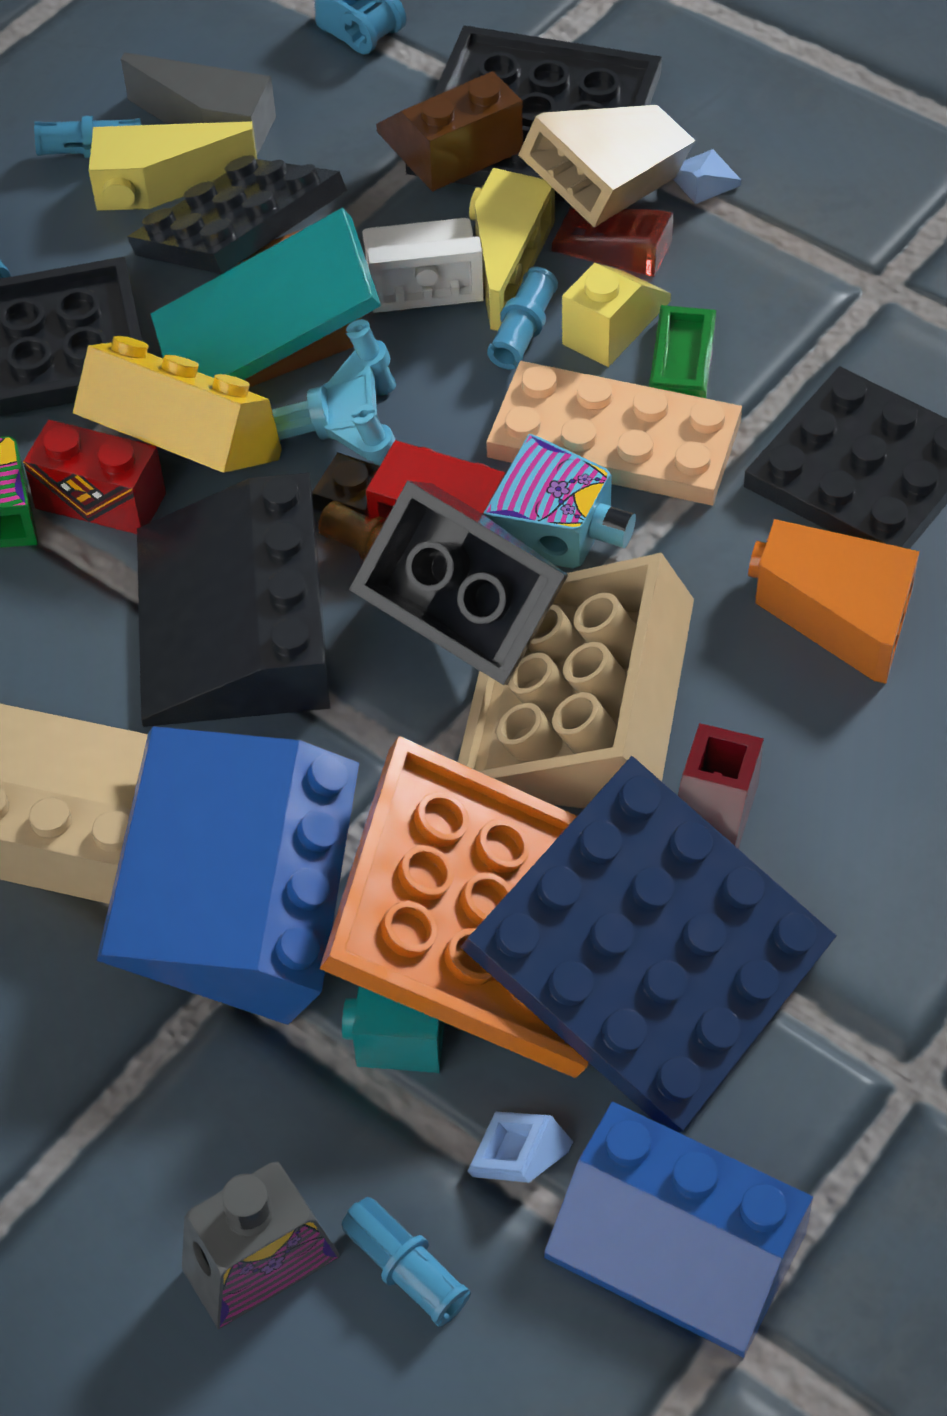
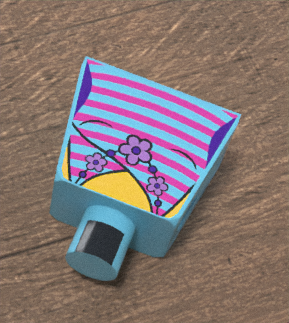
M528 434L484 511L486 517L555 566L572 569L583 564L595 539L625 548L632 537L636 522L635 513L611 506L612 475L607 468L532 434Z

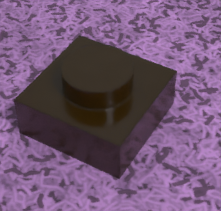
M337 452L312 491L314 509L366 526L369 522L366 489L380 466Z

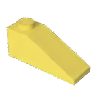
M253 122L93 127L89 175L97 211L151 209L184 197V193L197 184L214 181L226 173V165L235 159L252 155L257 159Z
M493 168L483 188L477 187L473 192L469 206V218L475 221L476 236H479L481 244L483 289L490 329L498 331L502 324L500 313L509 299L515 297L523 281L524 274L528 272L529 268L534 266L555 223V190L544 179Z

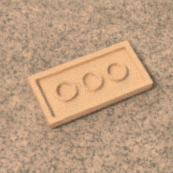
M520 361L487 439V458L512 463L528 434H532L607 468L612 475L613 485L713 506L741 423L742 406Z

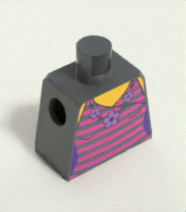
M279 1162L269 1163L252 1174H241L233 1177L226 1183L222 1191L194 1206L184 1216L182 1269L218 1330L339 1258V1252Z

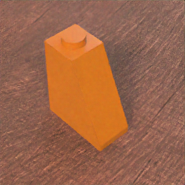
M774 519L767 542L756 541L750 559L748 576L758 579L755 604L873 681L887 683L911 598L920 551Z

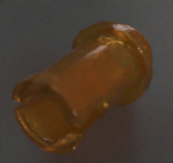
M333 501L322 512L318 530L320 535L329 539L332 538L343 545L359 551L360 558L365 560L387 518L377 516L373 519L346 507L338 501Z

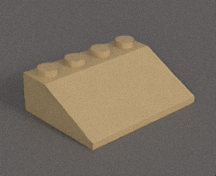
M662 553L566 573L568 574L566 581L508 685H502L479 671L458 763L552 805L585 808L631 756L636 758L662 781L694 598Z
M0 704V880L109 904L148 734Z

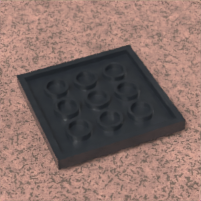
M463 25L432 97L493 71L522 100L524 143L535 117L543 112L649 106L661 75L662 57ZM517 153L454 183L483 188L493 168L543 178ZM405 163L406 174L417 176L414 173V171ZM555 191V200L567 202Z

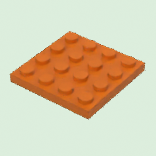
M398 736L388 751L320 969L573 1078H577L588 1067V1061L460 948L577 816Z

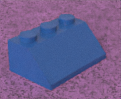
M612 1101L578 1160L544 1251V1258L744 1358L806 1235L813 1196Z

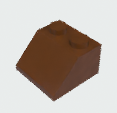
M492 71L388 117L376 124L377 133L433 192L520 152L523 145L522 100Z

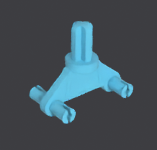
M359 319L350 323L346 329L348 332L347 336L350 338L355 350L329 382L323 386L309 389L307 391V401L272 409L279 440L315 431L321 440L335 439L365 459L373 461L374 464L380 466L396 439L391 428L381 424L377 417L376 394L386 395L391 393L396 387V383H394L396 380L388 367L391 357L385 344L375 339L367 320Z

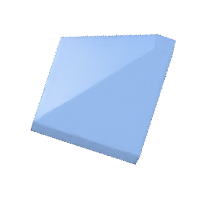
M713 149L685 160L676 178L673 179L695 204L741 186V179Z
M495 1111L469 1166L468 1172L472 1177L529 1183L566 1155L573 1141L551 1115Z

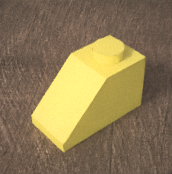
M594 263L562 295V345L609 367L660 313V306H667L671 302V293L625 271Z

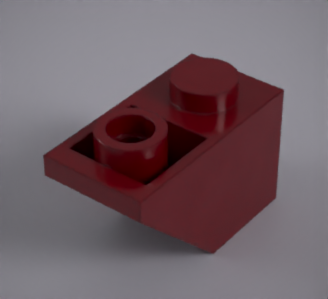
M699 723L682 774L678 796L739 849L759 784L764 738Z

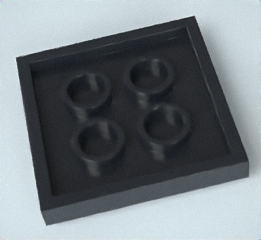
M252 155L243 156L226 165V173L212 182L208 181L197 184L184 193L185 199L172 208H163L147 215L142 221L144 226L128 235L127 238L136 256L223 274L347 192V188L340 171L315 168L313 164L295 165L284 163L283 160L268 161L255 159Z
M125 256L0 279V416L75 402L88 345L112 343L114 336H125L142 341Z
M839 366L745 470L743 487L830 532L910 549L947 505V418Z

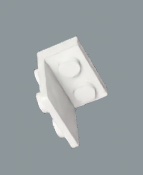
M449 219L366 228L363 230L366 261L381 306L373 310V313L484 301L481 244L479 236L473 237L470 219Z

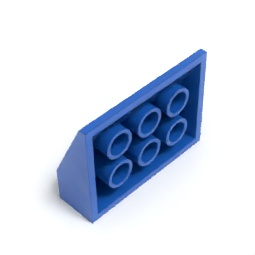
M153 726L148 732L96 961L289 1025L322 993L325 971L320 969V965L333 926L359 762L301 740Z

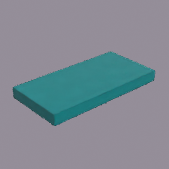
M342 207L151 313L163 357L164 355H175L195 361L199 364L197 372L213 378L216 374H224L245 380L381 306L352 217Z

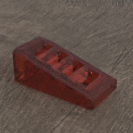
M570 208L552 242V252L655 277L672 242L673 213L661 210L624 209L596 227H593L574 208ZM576 228L586 230L583 235H573ZM601 233L604 236H596V234Z

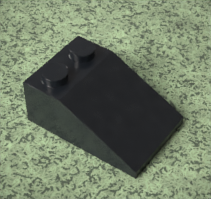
M407 480L349 590L500 684L508 685L566 581L568 574L484 514L434 484Z

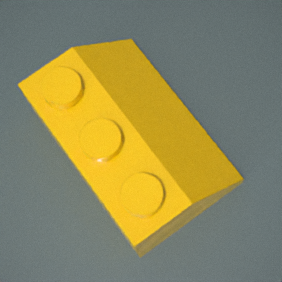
M114 336L112 343L88 345L73 414L223 473L279 460L282 449L270 401L268 398L249 392L250 384L247 381L224 374H216L214 378L197 372L199 364L195 361L175 355H164L163 358L147 353L148 344L130 337Z

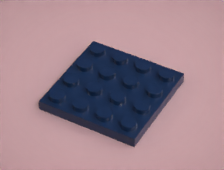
M631 756L482 921L460 948L651 1119L680 1133L697 1114L837 935L636 758Z

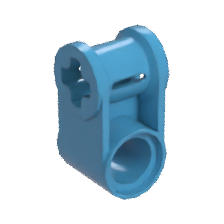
M314 0L317 26L349 44L352 49L361 54H368L373 51L377 46V41L387 33H397L406 26V12L400 0Z

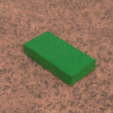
M660 306L649 387L706 398L716 324V310Z

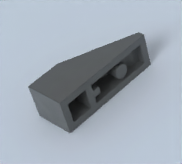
M124 52L121 57V64L129 101L166 124L252 121L256 153L258 155L276 118L271 76Z

